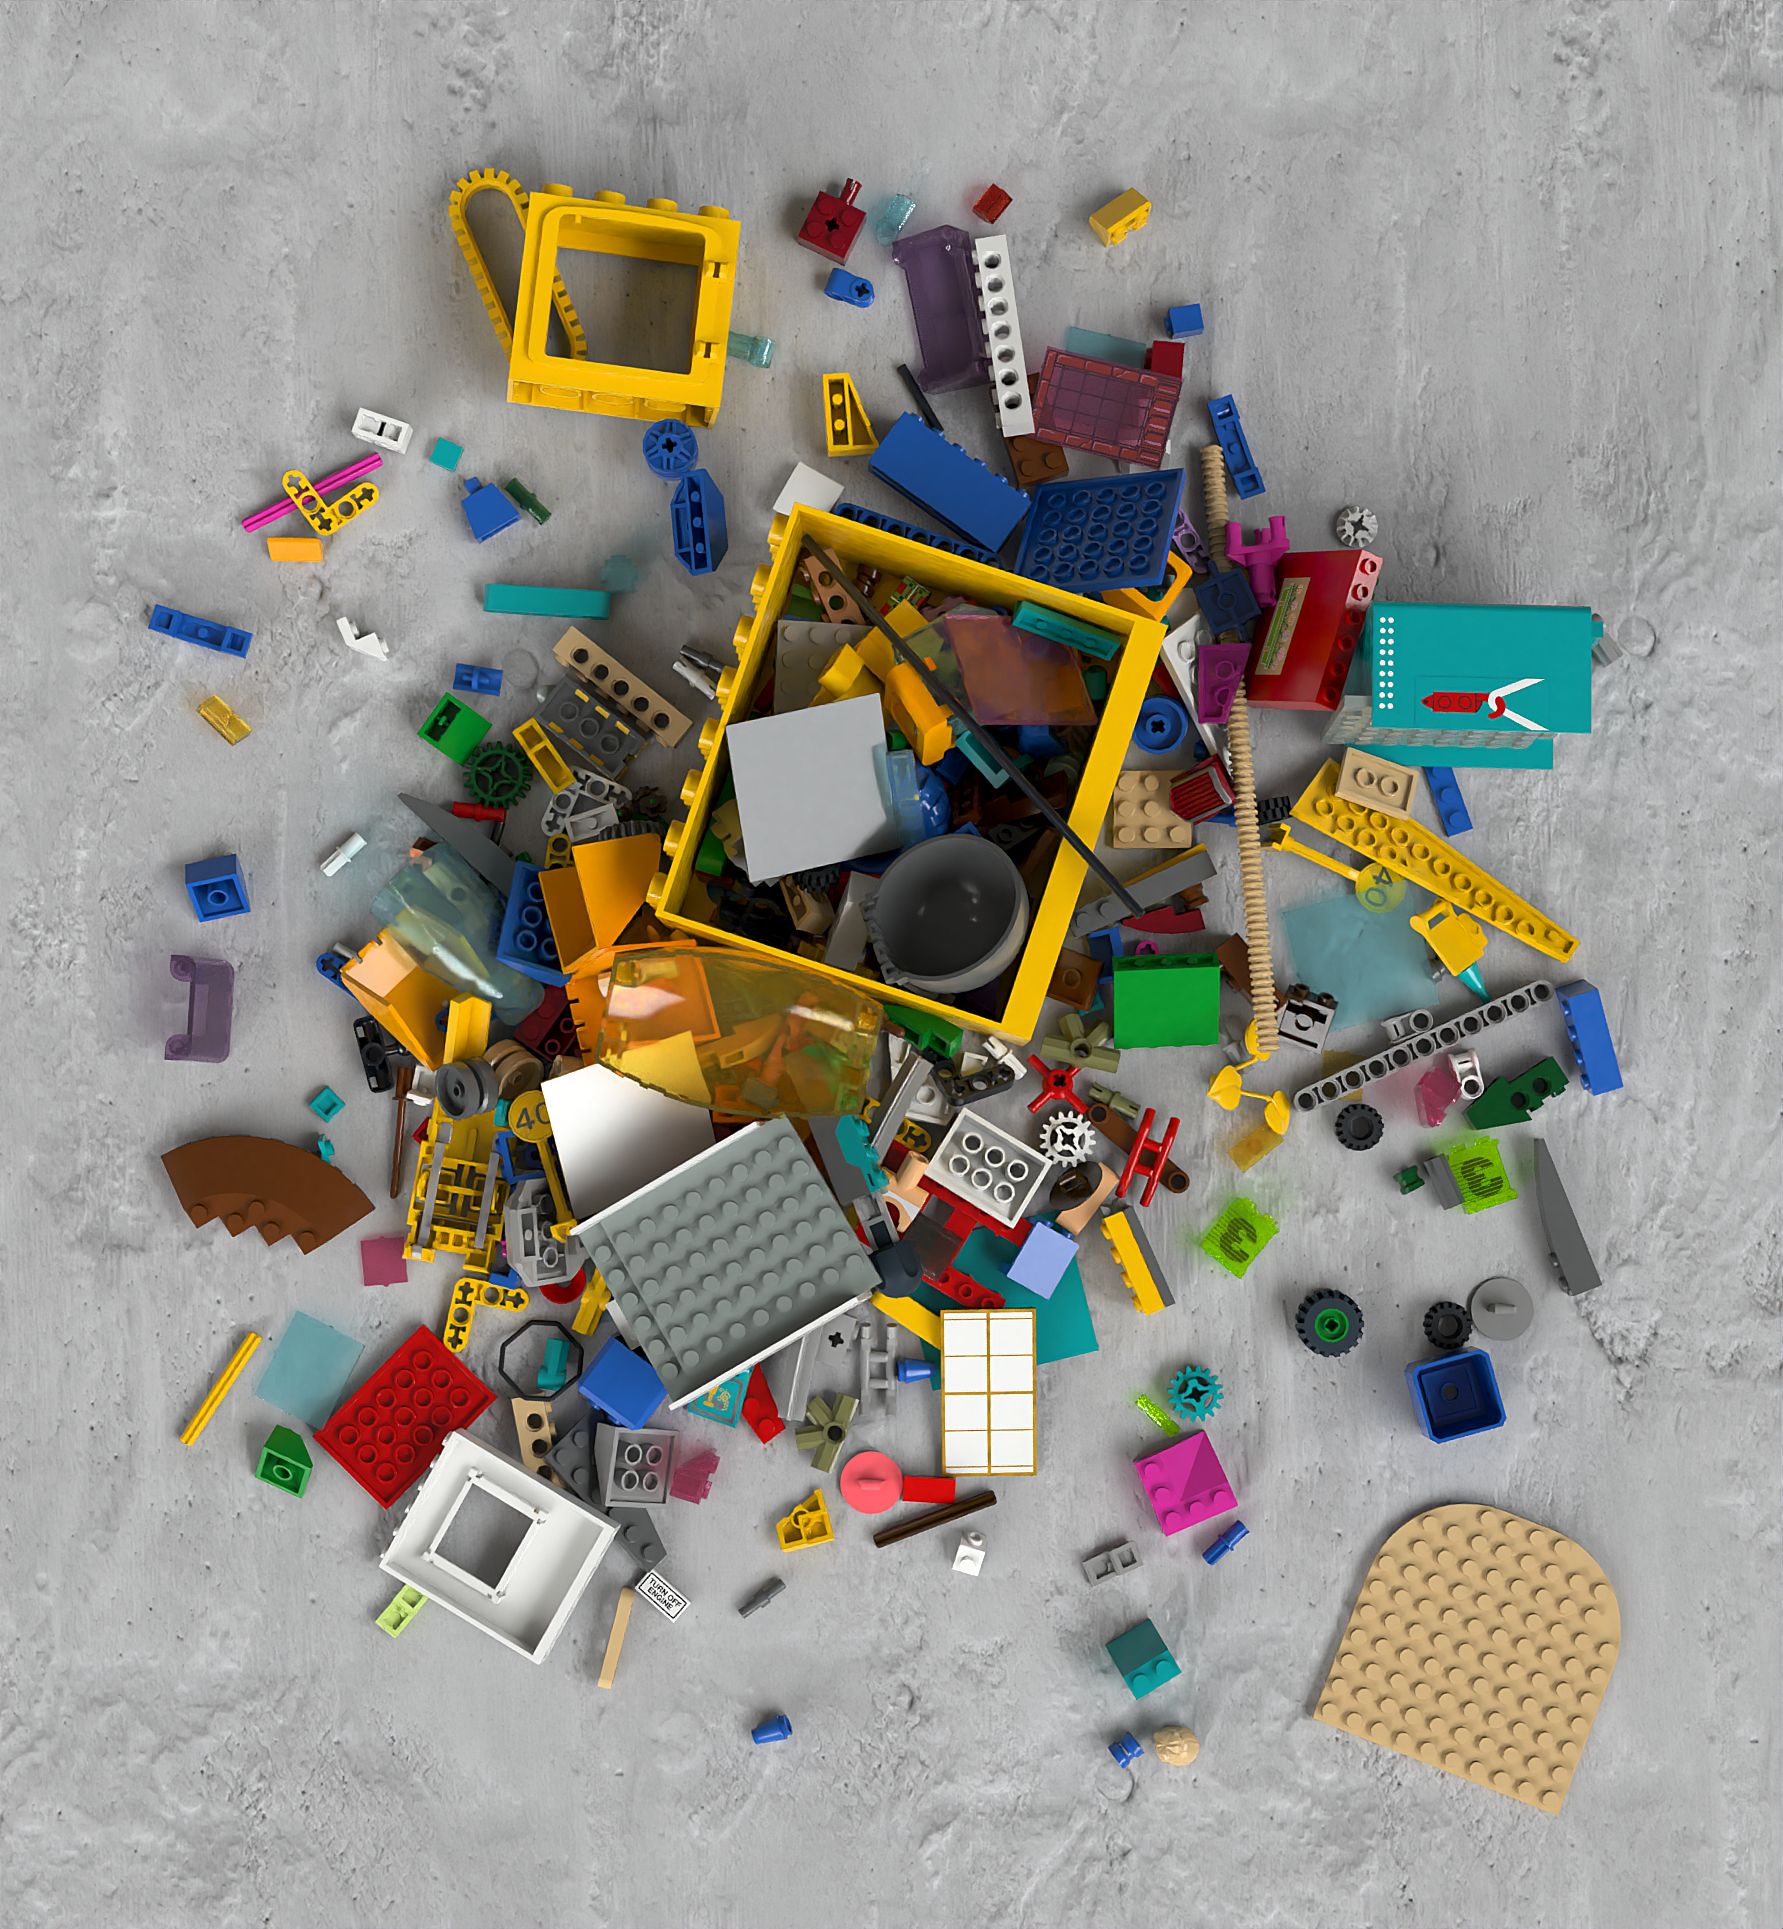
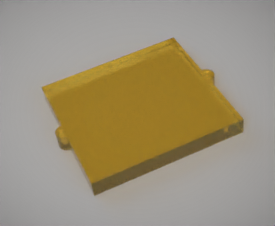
M1325 1050L1321 1080L1367 1059L1368 1056L1349 1054L1348 1051L1342 1053ZM1351 1071L1347 1073L1345 1077L1346 1083L1349 1086H1355L1358 1082L1356 1073ZM1326 1082L1322 1086L1323 1095L1331 1097L1334 1094V1086ZM1363 1087L1338 1100L1362 1101Z

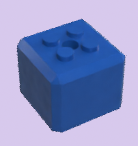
M616 1332L610 1336L577 1380L578 1390L588 1397L587 1402L598 1410L602 1408L608 1412V1418L619 1426L623 1424L630 1430H638L649 1421L667 1397L668 1392L646 1353L644 1352L642 1358L636 1354L638 1348L631 1351L627 1344L625 1346L620 1342L623 1337L622 1334Z
M1469 1346L1414 1361L1406 1366L1404 1374L1421 1435L1437 1444L1502 1427L1506 1421V1413L1490 1356L1487 1352ZM1448 1385H1454L1457 1389V1395L1452 1400H1447L1443 1395L1444 1388Z

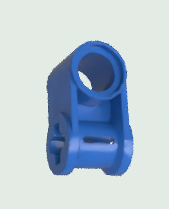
M840 268L832 269L823 291L830 298L847 302L859 308L869 307L875 298L873 285L870 281ZM863 289L867 290V294H863L862 297L858 296V292L862 293Z

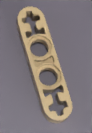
M622 1588L598 1687L611 1690L636 1593L635 1589Z

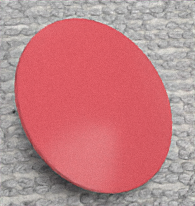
M868 1451L854 1456L847 1462L841 1474L840 1487L843 1497L852 1508L866 1514H878L890 1509L897 1502L902 1492L903 1478L898 1465L893 1459L880 1452Z

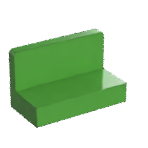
M795 584L787 614L797 616L799 619L806 618L814 622H821L820 615H822L820 607L819 605L815 606L809 592L812 589ZM833 596L829 599L831 609L837 611L840 607L839 599Z

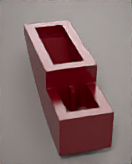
M1167 905L1146 911L1139 919H1136L1134 915L1120 919L1123 926L1158 934L1190 933L1206 929L1199 908L1174 914L1173 907Z

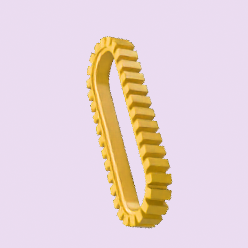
M484 168V178H481L477 169L469 173L472 180L471 183L463 177L456 183L460 192L452 190L449 198L452 205L448 206L450 219L453 221L451 222L452 228L457 236L484 305L488 310L487 312L496 334L501 339L499 341L510 365L514 332L468 224L466 209L472 196L480 190L489 188L500 190L508 195L512 201L526 234L529 199L526 192L523 191L521 184L516 179L512 180L509 173L500 170L497 177L494 168ZM555 264L552 299L570 340L571 354L569 359L587 361L586 357L583 356L588 355L586 340L580 341L585 339L586 336L575 310H572L574 309L569 295H567L568 293Z

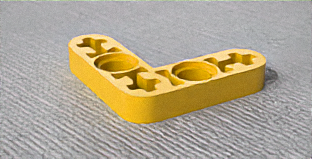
M290 469L282 477V484L287 493L315 531L323 536L334 533L372 506L379 497L377 487L369 481H364L329 506H326L301 471ZM291 474L294 477L298 475L301 477L298 482L302 489L306 485L309 487V490L302 492L298 498L294 496L295 493H298L294 485L290 487L287 485L289 482L288 476ZM363 487H366V489L372 488L374 490L371 493L373 498L370 500L366 497L359 501L363 506L358 508L356 502L350 496L355 494L356 498L363 494L361 490ZM307 495H312L317 500L316 507L311 510L305 509L302 506V499ZM348 501L353 505V512L350 515L344 516L339 513L338 507L341 502ZM323 507L325 511L320 513L324 519L330 518L332 520L329 523L331 528L328 530L324 527L320 529L318 527L320 525L318 517L315 516L311 519L309 515L317 513Z
M471 1277L460 1279L454 1287L443 1338L444 1345L451 1352L462 1351L467 1346L476 1304L520 1312L525 1310L530 1303L528 1292L522 1288L513 1290L491 1284L489 1281ZM466 1282H469L470 1287L474 1288L473 1293H468L466 1301H472L471 1306L466 1303H456L457 1298L463 1299L464 1291L460 1290V1286H464ZM489 1287H495L499 1291V1298L495 1302H490L485 1297V1292ZM504 1289L509 1290L508 1296H516L517 1292L521 1293V1298L525 1299V1302L515 1307L514 1301L505 1300L506 1305H502ZM459 1307H463L468 1311V1319L465 1322H458L454 1317V1312ZM451 1324L458 1327L466 1326V1331L460 1330L459 1339H462L463 1343L458 1344L456 1348L453 1347V1342L449 1341V1337H453L456 1333V1328L451 1329Z

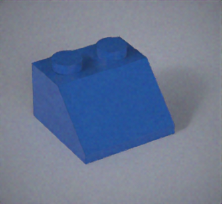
M236 854L185 864V885L200 923L251 912L244 874Z

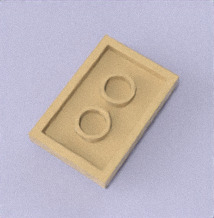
M1347 747L1344 750L1334 796L1406 821L1410 818L1419 772Z

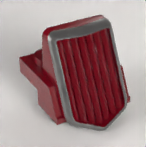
M1218 753L1211 755L1197 765L1186 769L1170 779V810L1184 821L1193 823V825L1212 818L1236 803L1235 793L1232 792V788H1234V785L1231 784L1232 778Z

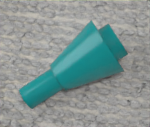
M1476 961L1456 976L1477 993L1483 1004L1492 1000L1491 995L1484 987Z

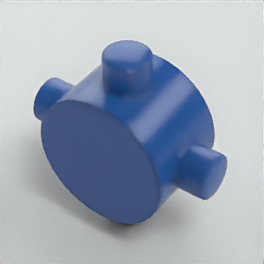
M1199 739V743H1195L1193 758H1195L1196 762L1204 759L1206 744L1201 739Z

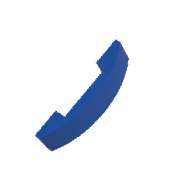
M1232 394L1207 402L1212 425L1219 446L1223 450L1224 461L1240 499L1244 500L1266 492L1258 467L1254 464L1239 421L1240 416Z
M158 604L155 605L148 629L244 659L253 637L252 633L184 614L178 610Z

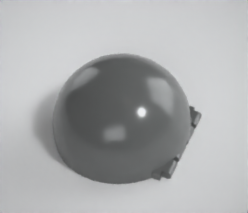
M969 834L942 835L913 846L900 855L886 869L875 886L874 891L866 894V900L858 904L863 920L866 922L865 926L873 943L878 962L882 965L881 971L886 984L892 985L897 982L901 986L908 983L916 988L933 993L952 994L966 992L994 980L1005 971L1018 954L1025 940L1029 922L1027 891L1024 881L1012 860L996 844L987 839Z

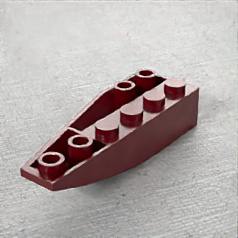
M620 935L617 937L612 946H616ZM549 984L513 1035L514 1039L536 1055L553 1064L556 1056H564L576 1039V1029L585 1026L584 1024H574L570 1004L579 1003L578 999L568 1000L565 985L560 988Z

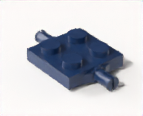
M1210 560L1213 570L1207 561L1204 566L1210 578L1205 583L1192 588L1214 637L1226 631L1235 630L1240 643H1244L1245 640L1241 632L1244 634L1246 641L1250 639L1244 625L1248 621L1262 615V612L1240 566L1229 572L1220 573L1214 560Z

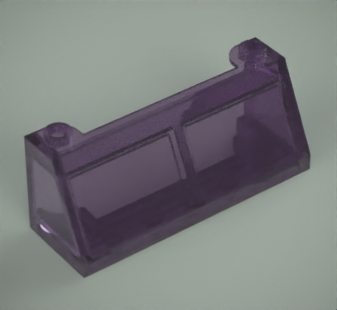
M945 224L892 242L894 250L892 251L893 261L897 266L899 265L900 268L905 270L924 368L920 370V375H918L919 387L924 393L936 395L996 382H990L988 366L993 365L992 357L987 358L985 342H990L989 334L984 335L981 319H986L985 311H980L978 296H981V291L976 285L975 273L977 272L973 264L972 247L968 231Z

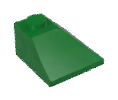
M277 1424L263 1446L254 1476L300 1499L304 1496L313 1468V1463L301 1435Z

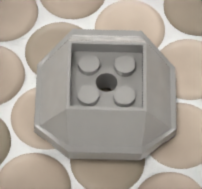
M558 1175L568 1211H571L574 1219L564 1176ZM547 1177L518 1181L516 1190L503 1205L508 1264L521 1276L526 1287H536L572 1280L580 1270L585 1259H589L590 1254L579 1235L567 1236L565 1234L567 1242L563 1244L552 1236L550 1227L558 1224L556 1218L558 1213ZM592 1215L578 1219V1221L583 1223L592 1218Z

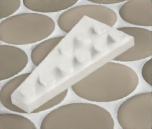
M1200 608L1165 634L1159 654L1210 754H1219L1230 775L1233 769H1230L1232 761H1229L1231 753L1228 752L1230 745L1227 744L1230 738L1227 737L1229 730L1226 729V724L1201 725L1198 723L1199 645H1216L1213 632Z

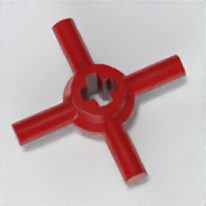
M1032 1054L1027 1059V1062L1043 1077V1092L1027 1106L1031 1113L1035 1114L1050 1098L1055 1100L1066 1099L1081 1115L1087 1112L1089 1107L1072 1092V1078L1081 1069H1076L1070 1065L1066 1070H1050L1035 1054ZM1057 1082H1060L1062 1086L1059 1085L1058 1087L1054 1086V1083L1056 1084Z

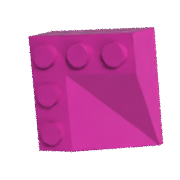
M1205 1430L1133 1461L1166 1537L1239 1506Z

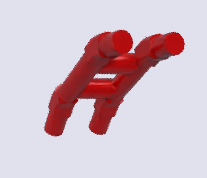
M1146 1108L1115 1191L1117 1197L1124 1198L1134 1172L1149 1177L1139 1202L1143 1207H1149L1180 1124V1119L1176 1117L1170 1118L1162 1143L1147 1138L1156 1113L1152 1108ZM1143 1148L1158 1153L1153 1168L1138 1163Z

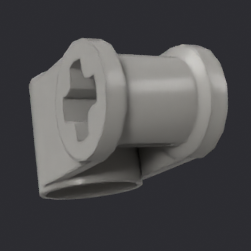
M1419 1009L1380 1022V1024L1385 1027L1390 1040L1388 1044L1391 1047L1428 1031L1432 1027L1433 1017L1427 1010ZM1417 1014H1423L1426 1017L1427 1023L1422 1029L1414 1025L1413 1019Z

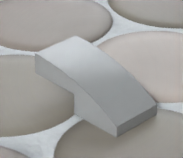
M1133 1540L1082 1561L1092 1586H1097L1115 1576H1121L1144 1565Z

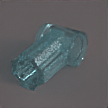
M897 193L883 218L877 222L876 240L881 246L891 247L897 243L900 232L916 208V204L909 197ZM889 228L894 233L890 236H884L881 234V231Z
M729 331L726 355L748 360L747 362L754 366L767 369L770 368L777 343L766 337L755 336L753 338Z

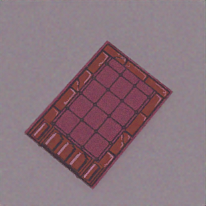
M1047 346L1031 407L1035 433L1024 434V438L1160 471L1184 379Z

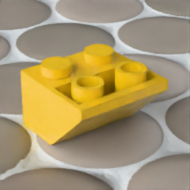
M1131 187L1092 214L1089 224L1106 248L1112 243L1116 246L1127 238L1125 234L1133 229L1138 231L1148 223L1147 219L1150 216L1152 204Z

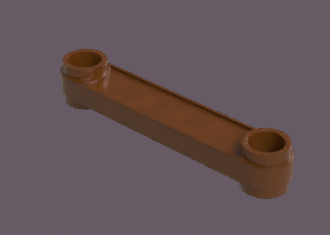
M1097 1102L1090 1105L1086 1112L1087 1120L1129 1156L1137 1131L1105 1104ZM1095 1107H1101L1105 1111V1118L1100 1122L1094 1121L1091 1117V1111ZM1143 1148L1138 1163L1153 1168L1158 1153ZM1167 1157L1159 1182L1173 1193H1183L1189 1187V1177ZM1176 1174H1180L1184 1178L1185 1182L1181 1189H1175L1171 1185V1179Z

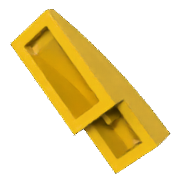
M534 717L512 731L555 795L577 781Z

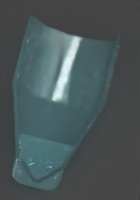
M447 841L434 845L413 859L381 889L373 900L370 913L422 971L430 973L442 980L443 983L463 993L469 992L491 1002V1010L504 1023L508 1025L520 1023L543 1003L545 991L539 981L495 959L506 912L505 908L496 894Z

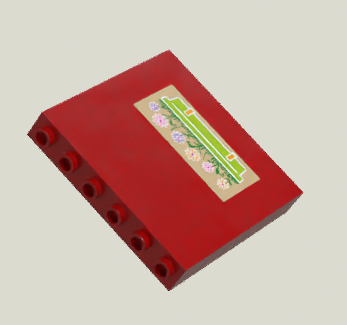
M1363 549L1284 553L1277 561L1278 566L1274 568L1275 599H1277V605L1261 609L1262 615L1258 618L1251 641L1252 648L1243 672L1245 677L1242 680L1245 683L1243 690L1246 691L1244 698L1247 699L1245 705L1261 709L1337 710L1364 624L1366 610L1369 607L1384 558Z

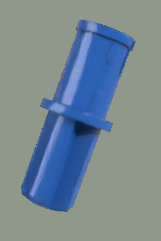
M1237 1520L1223 1535H1218L1219 1539L1202 1554L1203 1558L1208 1564L1214 1565L1229 1550L1233 1551V1546L1250 1531L1240 1520Z

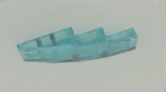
M912 749L886 752L891 796L902 854L913 846L927 840L921 791Z

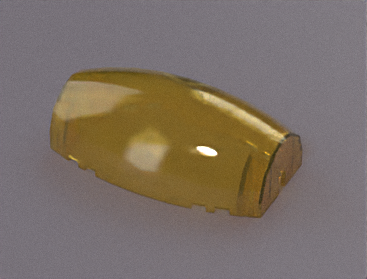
M702 946L649 947L615 952L594 1062L622 1078L625 1076L639 1083V1086L647 1090L650 1088L663 1093L665 1097L722 1113L784 1119V1117L810 1119L812 1116H827L829 1118L861 1113L871 1071V1055L875 1053L884 1009L883 1005L824 973L787 960L755 952Z

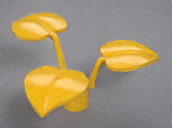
M1253 1018L1245 1032V1044L1249 1053L1253 1055L1252 1058L1235 1067L1226 1065L1218 1073H1213L1210 1077V1087L1206 1096L1212 1098L1227 1110H1233L1238 1106L1241 1095L1264 1099L1268 1102L1264 1108L1267 1123L1276 1133L1284 1135L1289 1125L1291 1112L1287 1096L1279 1090L1274 1091L1270 1097L1266 1094L1239 1089L1242 1085V1079L1237 1071L1256 1062L1258 1058L1261 1061H1266L1271 1052L1261 1053L1257 1051L1259 1043H1256L1258 1035L1255 1034V1031L1258 1028L1254 1025L1257 1019Z

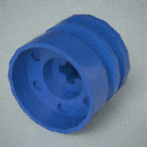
M664 419L654 423L647 430L643 439V453L650 470L657 477L666 481H678L682 473L695 470L699 461V448L693 431L685 423L676 419ZM668 443H672L674 446L671 453H668L666 449Z

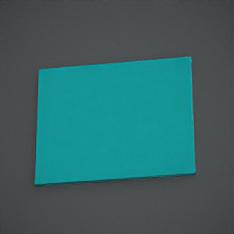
M1054 1210L1030 1216L1036 1220L1041 1216L1053 1223L1051 1229L1059 1232L1061 1228L1065 1230L1055 1222V1219L1062 1211ZM988 1227L973 1230L951 1266L967 1276L969 1274L972 1275L973 1280L990 1291L1000 1292L1001 1297L1007 1300L1003 1308L1036 1307V1366L1099 1350L1076 1255L1073 1256L1048 1300L998 1271L1003 1261L1011 1265L1020 1249L1019 1246L1001 1235H994L995 1232ZM935 1240L916 1245L929 1252ZM921 1280L917 1289L909 1295L939 1317L940 1309L968 1308L924 1280ZM919 1336L925 1360L934 1361L935 1377H930L932 1391L941 1389V1350Z

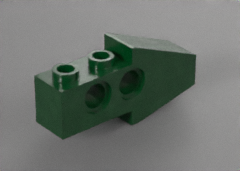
M1549 1056L1510 1082H1507L1504 1076H1498L1461 1114L1473 1131L1531 1121L1532 1119L1527 1110L1529 1109L1533 1112L1544 1105L1542 1100L1550 1095L1552 1098L1557 1097L1566 1091L1564 1086L1570 1082L1554 1057ZM1537 1078L1544 1082V1090L1541 1093H1537L1533 1089V1082ZM1516 1092L1523 1098V1102L1519 1107H1515L1511 1103V1097Z

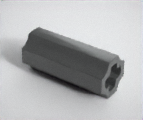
M1444 1153L1422 1162L1444 1210L1465 1202Z

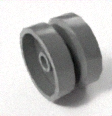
M474 1056L461 1061L443 1064L437 1071L435 1076L437 1099L442 1110L451 1119H466L473 1115L491 1112L496 1107L499 1100L498 1081L493 1068L484 1058Z

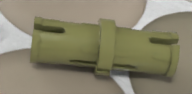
M1094 1082L1087 1097L1105 1104L1111 1110L1114 1109L1132 1120L1135 1119L1141 1105L1121 1096L1119 1091L1113 1092L1097 1084V1082Z

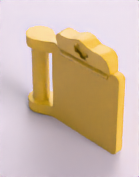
M1443 897L1436 898L1431 907L1421 914H1415L1410 919L1411 927L1425 937L1454 976L1460 974L1484 955L1482 948L1488 944V940L1483 934L1480 924L1475 922L1468 913H1462L1457 916L1451 902ZM1439 913L1446 916L1444 920L1430 930L1429 920Z

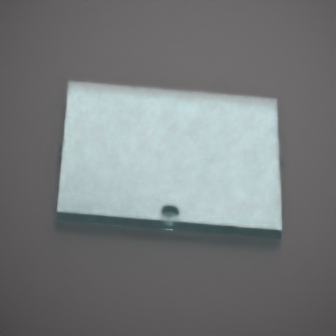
M1407 879L1283 912L1298 970L1296 975L1300 978L1301 984L1308 986L1310 992L1318 995L1321 992L1329 993L1334 997V1001L1339 1002L1329 1032L1440 1004L1425 948L1426 939L1410 925V919L1416 914Z

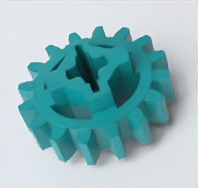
M1196 1365L1194 1371H1191L1189 1366H1185L1186 1373L1183 1374L1180 1371H1176L1179 1378L1177 1380L1170 1378L1169 1381L1174 1387L1168 1388L1167 1392L1173 1394V1397L1167 1401L1168 1403L1176 1404L1172 1409L1174 1413L1182 1411L1181 1419L1184 1420L1187 1415H1190V1421L1195 1422L1196 1416H1199L1203 1422L1205 1421V1414L1208 1413L1213 1417L1215 1415L1212 1409L1214 1407L1221 1408L1217 1403V1399H1224V1395L1218 1393V1390L1222 1389L1223 1385L1215 1384L1218 1376L1215 1374L1210 1377L1209 1368L1201 1372L1200 1365ZM1195 1376L1205 1378L1210 1384H1199ZM1186 1379L1187 1385L1185 1389L1178 1393L1181 1383ZM1193 1387H1196L1197 1390H1203L1198 1395V1400L1188 1397L1192 1393ZM1212 1395L1210 1403L1205 1407L1204 1402L1207 1396ZM1189 1402L1193 1404L1195 1411L1184 1408L1181 1403Z

